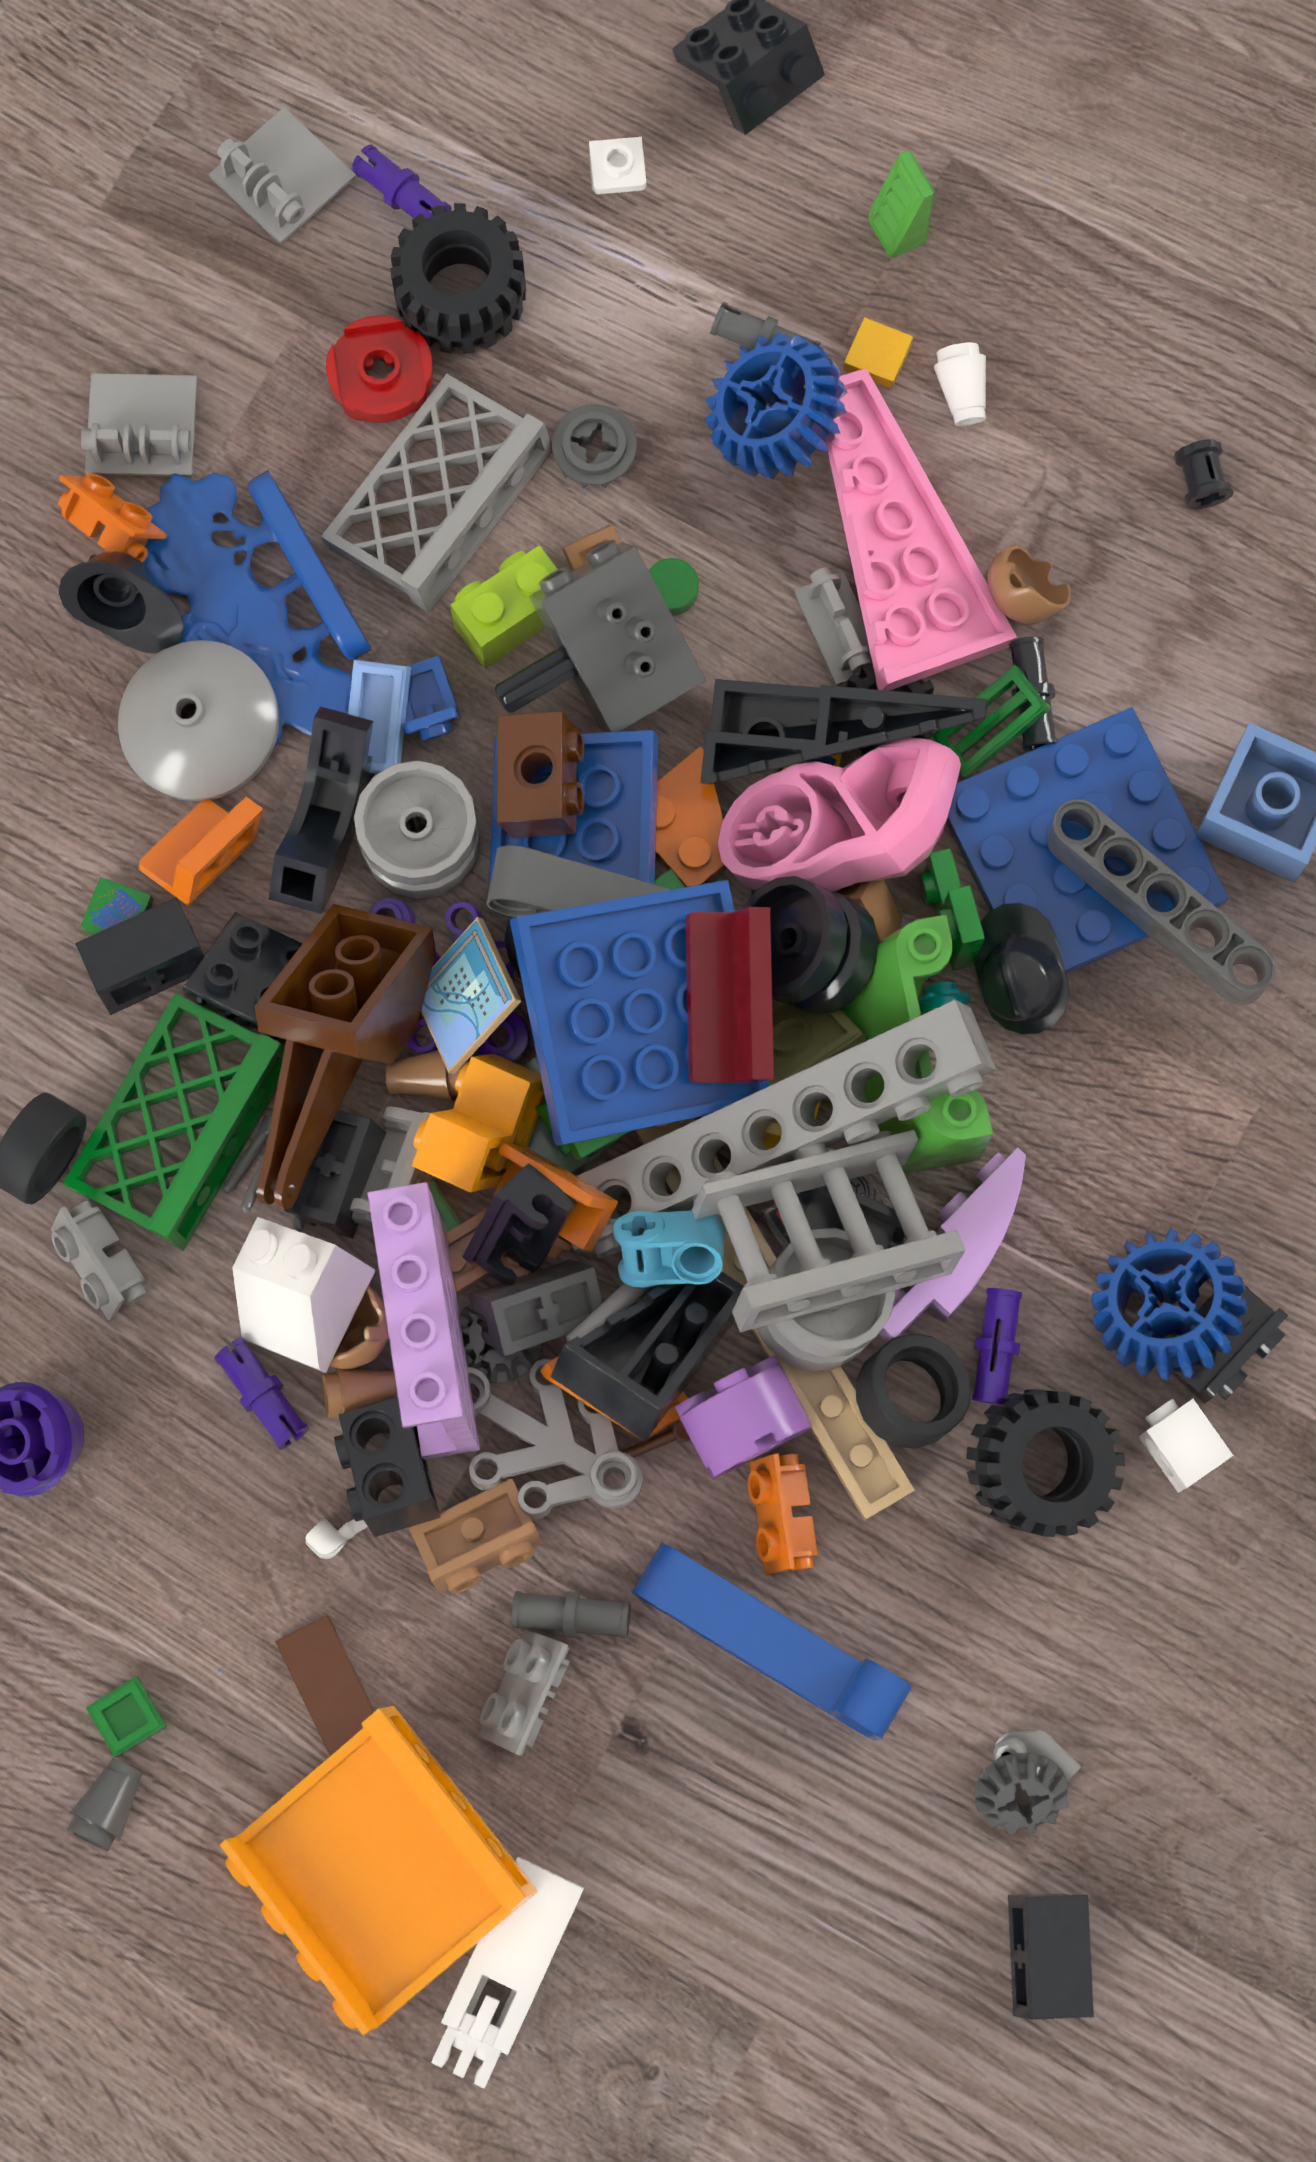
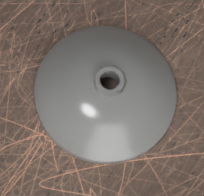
M204 640L173 645L146 661L126 687L118 714L119 740L123 753L132 769L156 791L184 801L214 800L227 796L245 786L266 764L275 746L279 730L278 701L266 674L249 656L240 650L223 643ZM190 703L196 704L197 710L194 716L189 719H182L181 711L183 707Z

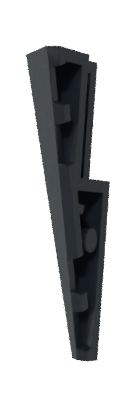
M715 679L710 731H706L700 783H719L983 720L986 717L988 701L987 699L826 685H821L820 688Z

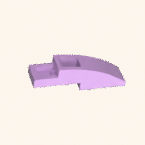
M1019 1148L1007 1159L1001 1153H997L977 1174L976 1177L982 1182L978 1189L969 1198L962 1192H959L938 1214V1217L944 1223L940 1226L936 1235L957 1230L966 1251L951 1275L918 1283L908 1293L901 1288L894 1291L895 1299L890 1319L878 1333L887 1343L892 1338L901 1336L929 1306L946 1322L965 1301L980 1280L1000 1246L1015 1211L1026 1160V1154Z

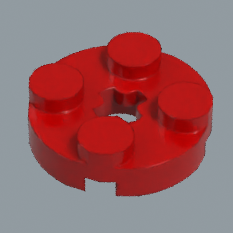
M374 315L352 322L344 329V335L337 340L335 346L332 343L326 358L327 378L335 400L343 407L345 413L350 418L358 421L386 423L402 419L410 413L417 412L427 400V394L433 382L432 356L425 338L418 331L416 334L412 329L404 326L402 320L392 316ZM384 359L387 367L395 366L393 372L387 374L386 378L375 379L374 376H368L365 371L373 369L374 360Z

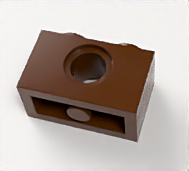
M562 711L498 716L497 823L512 838L576 834V815H582L584 811L582 785L580 782H576L577 762H582L584 759V740L581 730L577 729ZM548 765L553 766L552 773L546 781L540 784H533V777L540 768Z

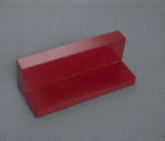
M747 907L732 913H688L685 921L690 1082L753 1084L773 1080L770 907Z

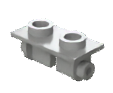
M824 567L810 575L811 584L795 589L794 593L835 685L838 686L848 682L853 673L858 676L862 666L870 663L873 668L862 611L844 571L832 574L829 567Z
M87 1200L76 1205L70 1212L65 1206L60 1208L50 1229L52 1231L51 1239L53 1246L63 1261H71L82 1278L80 1282L81 1288L90 1305L95 1309L101 1308L108 1321H111L115 1318L124 1299L130 1306L147 1296L148 1293L143 1287L147 1281L126 1249L107 1258L104 1250L118 1244L120 1239L100 1207H92L91 1203Z

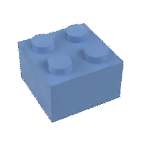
M1249 722L1196 834L1199 839L1295 882L1307 866L1316 847V752Z

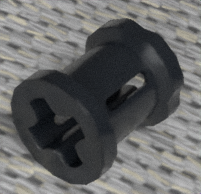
M1214 439L1193 442L1180 448L1174 454L1176 465L1182 467L1188 488L1185 502L1188 508L1204 509L1213 507L1227 501L1234 494L1231 483L1226 482L1219 459L1223 452L1221 443Z

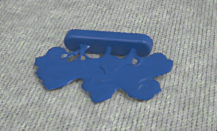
M267 470L248 483L249 492L263 515L259 527L246 525L233 517V508L237 503V489L229 476L213 472L203 479L192 481L177 473H173L169 481L160 487V502L146 509L152 515L151 522L165 532L167 537L166 539H148L145 545L148 555L143 565L148 569L152 583L166 594L172 592L188 597L190 608L188 613L182 615L184 629L182 638L177 644L199 640L223 643L240 650L261 668L275 691L279 707V730L274 748L280 742L282 726L285 724H289L311 736L314 716L320 706L348 714L347 708L350 701L352 677L347 672L326 666L318 658L321 639L331 634L343 655L349 660L359 658L371 651L372 648L271 473ZM223 512L228 521L217 523L213 522L212 517L216 513ZM214 531H234L233 536L235 540L243 536L245 537V542L233 547H223L216 545L212 541V534ZM273 541L279 543L295 573L271 588L261 586L255 580L251 573L250 563L255 547ZM245 551L246 558L241 565H235V553ZM301 586H304L323 619V622L314 628L292 629L288 624L286 596ZM305 646L307 651L306 658L299 663L293 662L292 655Z

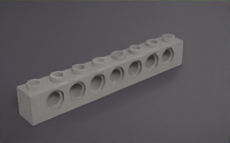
M953 1000L577 1177L615 1200H618L619 1196L628 1190L632 1200L628 1213L635 1211H689L694 1206L702 1184L709 1178L719 1174L714 1164V1158L718 1149L723 1145L727 1144L729 1146L731 1161L728 1167L720 1173L732 1171L736 1175L828 1152L826 1148L845 1139L848 1144L867 1140L880 1132L878 1124L898 1116L900 1121L917 1117L931 1109L929 1101L948 1092L951 1097L972 1092L984 1084L981 1077L996 1071V1067L971 1007ZM933 1050L936 1055V1067L931 1075L920 1079L916 1073L917 1060L924 1052ZM881 1074L884 1079V1091L880 1098L869 1103L865 1097V1086L871 1077ZM829 1097L833 1105L832 1116L827 1123L818 1126L814 1119L815 1108L821 1100ZM778 1121L782 1129L781 1139L774 1148L768 1150L764 1142L765 1131L771 1123ZM677 1167L681 1174V1184L674 1194L669 1195L666 1191L665 1180L668 1173ZM617 1208L614 1209L592 1251L582 1250L572 1244L574 1250L596 1254L597 1258H605L622 1252L621 1245L615 1240L613 1225L620 1218ZM639 1228V1234L644 1232L643 1228Z

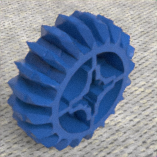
M777 332L772 342L768 338L758 335L754 350L740 345L741 357L735 363L724 360L727 373L724 378L712 379L718 393L705 399L708 408L713 412L704 420L707 422L708 428L713 431L710 438L714 446L724 454V459L733 466L737 465L748 475L755 477L760 473L765 478L774 480L779 470L784 475L793 476L797 462L804 466L812 467L811 454L816 449L828 452L827 444L824 440L828 434H840L838 424L834 422V419L847 413L845 405L840 399L848 392L845 389L844 383L839 379L842 375L839 367L828 358L829 354L819 345H814L805 337H800L797 334L791 339L787 334Z
M1170 1227L1165 1241L1157 1242L1154 1233L1147 1230L1145 1235L1146 1245L1137 1248L1135 1243L1126 1240L1124 1248L1127 1256L1123 1259L1109 1254L1107 1263L1112 1273H1097L1096 1283L1102 1291L1093 1293L1091 1297L1094 1310L1099 1311L1094 1315L1093 1323L1097 1331L1104 1333L1101 1340L1105 1349L1109 1352L1117 1350V1360L1124 1367L1136 1361L1135 1367L1137 1372L1143 1377H1146L1154 1366H1157L1160 1378L1166 1381L1172 1375L1173 1367H1180L1183 1375L1191 1378L1193 1375L1192 1363L1199 1360L1203 1366L1212 1369L1215 1363L1211 1352L1216 1350L1220 1353H1230L1232 1347L1226 1335H1241L1243 1326L1241 1320L1237 1317L1245 1315L1247 1312L1246 1300L1240 1297L1245 1291L1242 1277L1234 1275L1236 1272L1234 1261L1229 1256L1220 1258V1247L1214 1241L1201 1247L1200 1236L1194 1231L1183 1242H1180L1177 1231ZM1172 1271L1171 1273L1165 1275H1156L1160 1272ZM1206 1281L1214 1290V1298L1209 1313L1203 1318L1199 1315L1197 1306L1194 1303L1200 1296L1198 1289ZM1135 1290L1139 1293L1143 1306L1137 1313L1139 1320L1133 1327H1130L1125 1321V1308L1130 1295ZM1157 1300H1158L1160 1303H1163V1302H1165V1303H1164L1161 1307H1159V1304H1158ZM1177 1301L1179 1302L1180 1307H1178L1177 1305L1172 1306ZM1172 1333L1184 1334L1174 1338L1163 1339L1164 1337Z

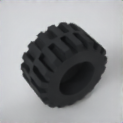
M454 203L453 211L444 212L443 205L431 208V217L426 219L420 213L412 219L413 231L403 228L398 236L399 247H393L392 268H390L396 307L399 316L404 317L405 326L412 329L415 333L419 331L429 347L436 341L440 343L441 352L452 354L454 346L463 347V354L475 353V344L483 343L485 349L496 344L495 335L497 333L506 337L513 330L512 319L519 320L522 315V301L526 300L522 250H519V240L514 231L507 233L506 222L498 215L490 221L488 210L476 206L474 212L466 211V203ZM455 264L472 265L488 275L478 288L464 294L444 293L430 284L433 277L439 271Z
M1040 1389L1024 1390V1394L1011 1393L1002 1397L1004 1403L1002 1406L991 1405L983 1413L989 1419L986 1425L976 1423L971 1435L979 1438L977 1448L967 1447L966 1459L974 1460L976 1466L975 1470L967 1471L969 1483L980 1487L981 1491L976 1493L975 1497L981 1506L992 1509L989 1514L998 1522L1009 1524L1010 1528L1040 1536L1055 1537V1534L1062 1536L1078 1534V1526L1090 1528L1099 1522L1095 1514L1097 1510L1109 1512L1115 1501L1108 1497L1110 1490L1121 1491L1124 1478L1115 1477L1116 1466H1125V1454L1114 1451L1113 1445L1120 1442L1121 1438L1117 1429L1105 1427L1110 1418L1103 1410L1090 1408L1092 1402L1081 1396H1073L1067 1392ZM1051 1428L1061 1437L1068 1454V1466L1063 1480L1053 1491L1043 1496H1037L1030 1490L1023 1477L1022 1457L1029 1441L1040 1431Z

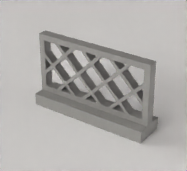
M446 374L322 534L321 538L324 544L403 591L409 596L414 605L429 613L552 452V443L545 423L528 413L522 418ZM451 395L468 404L469 417L440 423L439 410ZM476 409L480 410L483 413L477 415ZM502 423L512 429L503 443L482 447L479 428ZM472 430L475 449L450 455L445 454L444 435ZM435 438L438 457L409 463L408 451L415 442ZM477 462L479 475L472 484L451 488L448 468ZM441 471L444 490L414 496L412 476ZM404 478L407 498L378 504L376 492L383 483ZM446 503L448 515L439 526L420 530L417 509ZM409 511L412 531L383 538L380 517ZM372 519L375 540L352 544L342 538L353 523ZM414 544L416 557L403 574L387 565L385 550ZM377 552L378 559L370 554Z

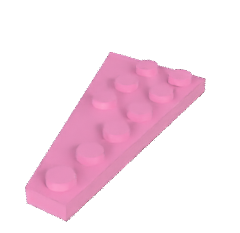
M865 368L842 375L839 379L844 383L848 393L840 401L845 405L847 413L834 419V422L838 424L840 434H828L825 441L878 690L889 691L1009 648V643L1017 639L1014 630L1005 614L999 610L994 602L987 582L868 370Z

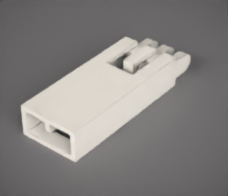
M519 1856L515 1862L538 1892L477 1943L441 2023L448 2027L431 2062L442 2068L450 2057L452 2046L462 2050L453 2074L464 2078L473 2056L484 2061L478 2068L474 2081L475 2085L484 2089L501 2052L506 2055L509 2054L584 1890V1887ZM488 1978L512 1989L496 2026L490 2024V2021L500 2000L488 1994L477 2016L472 2015Z

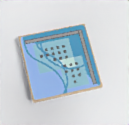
M479 917L469 925L432 967L421 1010L448 1073L455 1074L521 1002L483 918Z

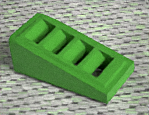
M909 150L898 155L871 207L868 219L886 253L892 258L898 257L926 243L935 194L918 161Z

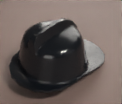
M119 551L94 554L90 556L88 562H82L69 568L60 580L59 596L62 605L73 618L105 633L130 648L143 653H159L168 647L176 645L182 638L184 622L180 609L168 594L152 583L150 573L143 563L130 554Z
M1022 903L1002 904L989 911L980 922L985 939L974 965L982 997L993 1019L1005 1029L1019 1034L1040 1033L1057 1023L1065 1013L1070 997L1068 978L1057 936L1049 919L1037 908Z

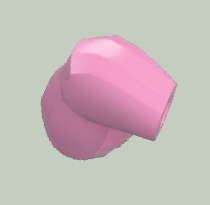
M903 738L882 743L844 768L821 762L791 765L781 772L771 774L750 785L733 802L721 825L718 840L721 862L741 884L755 891L776 878L798 876L832 891H837L858 882L879 881L906 876L930 855L942 834L961 767L959 757L951 748L930 739Z

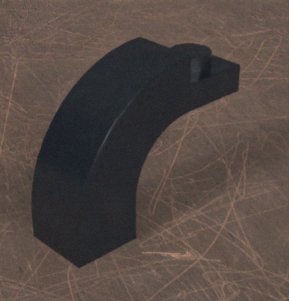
M321 706L315 714L306 775L299 803L292 823L274 854L269 900L319 914L323 912L345 864L356 829L354 814L359 796L368 783L372 756L368 755L373 727L372 720Z

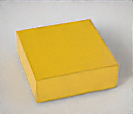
M864 317L844 361L843 370L851 373L866 368L874 383L892 389L911 348L913 336Z

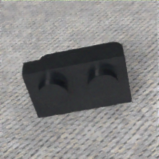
M731 0L723 11L704 25L692 29L685 39L673 48V54L678 63L718 87L733 127L745 135L825 76L807 24L765 0Z

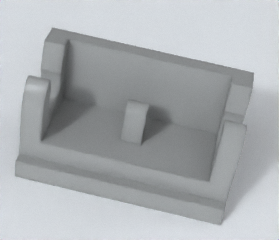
M393 1106L386 1107L383 1118L386 1119L384 1125L386 1128L385 1138L361 1199L353 1198L350 1210L353 1211L351 1218L355 1223L373 1227L368 1192L427 1182L428 1187L430 1186L433 1175L412 1166L417 1151L414 1148L415 1134L422 1121L429 1117L430 1113H420Z

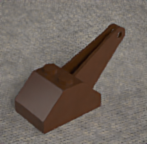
M333 904L254 1006L259 1032L286 1039L264 1161L257 1183L256 1193L259 1202L268 1205L275 1202L277 1207L286 1210L295 1204L306 1174L363 1059L392 1065L417 1030L436 955L433 928Z

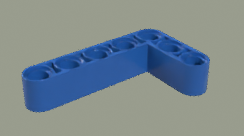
M664 1543L659 1545L632 1590L634 1595L871 1740L883 1739L912 1689V1685L886 1668L869 1659H864L861 1662Z

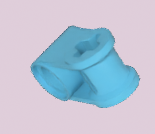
M692 1210L674 1212L635 1211L621 1216L613 1225L614 1238L621 1245L623 1258L618 1265L620 1280L629 1286L643 1288L661 1284L684 1283L700 1285L716 1279L722 1271L725 1226L723 1220L717 1214L696 1220ZM639 1228L644 1229L643 1235L639 1236ZM641 1262H643L644 1265L643 1271L639 1270L638 1268Z

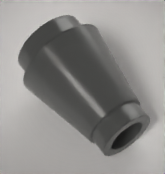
M112 1758L108 1767L103 1770L69 1812L73 1819L67 1831L99 1849L108 1851L114 1839L121 1840L138 1789V1783L143 1774L130 1765Z

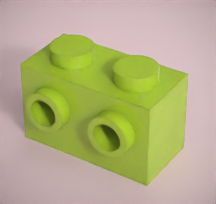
M540 545L528 553L525 551L514 553L501 564L497 574L483 583L481 581H474L458 592L454 599L455 602L450 605L455 630L484 669L545 629L529 596L541 590L539 585L541 579L558 569Z

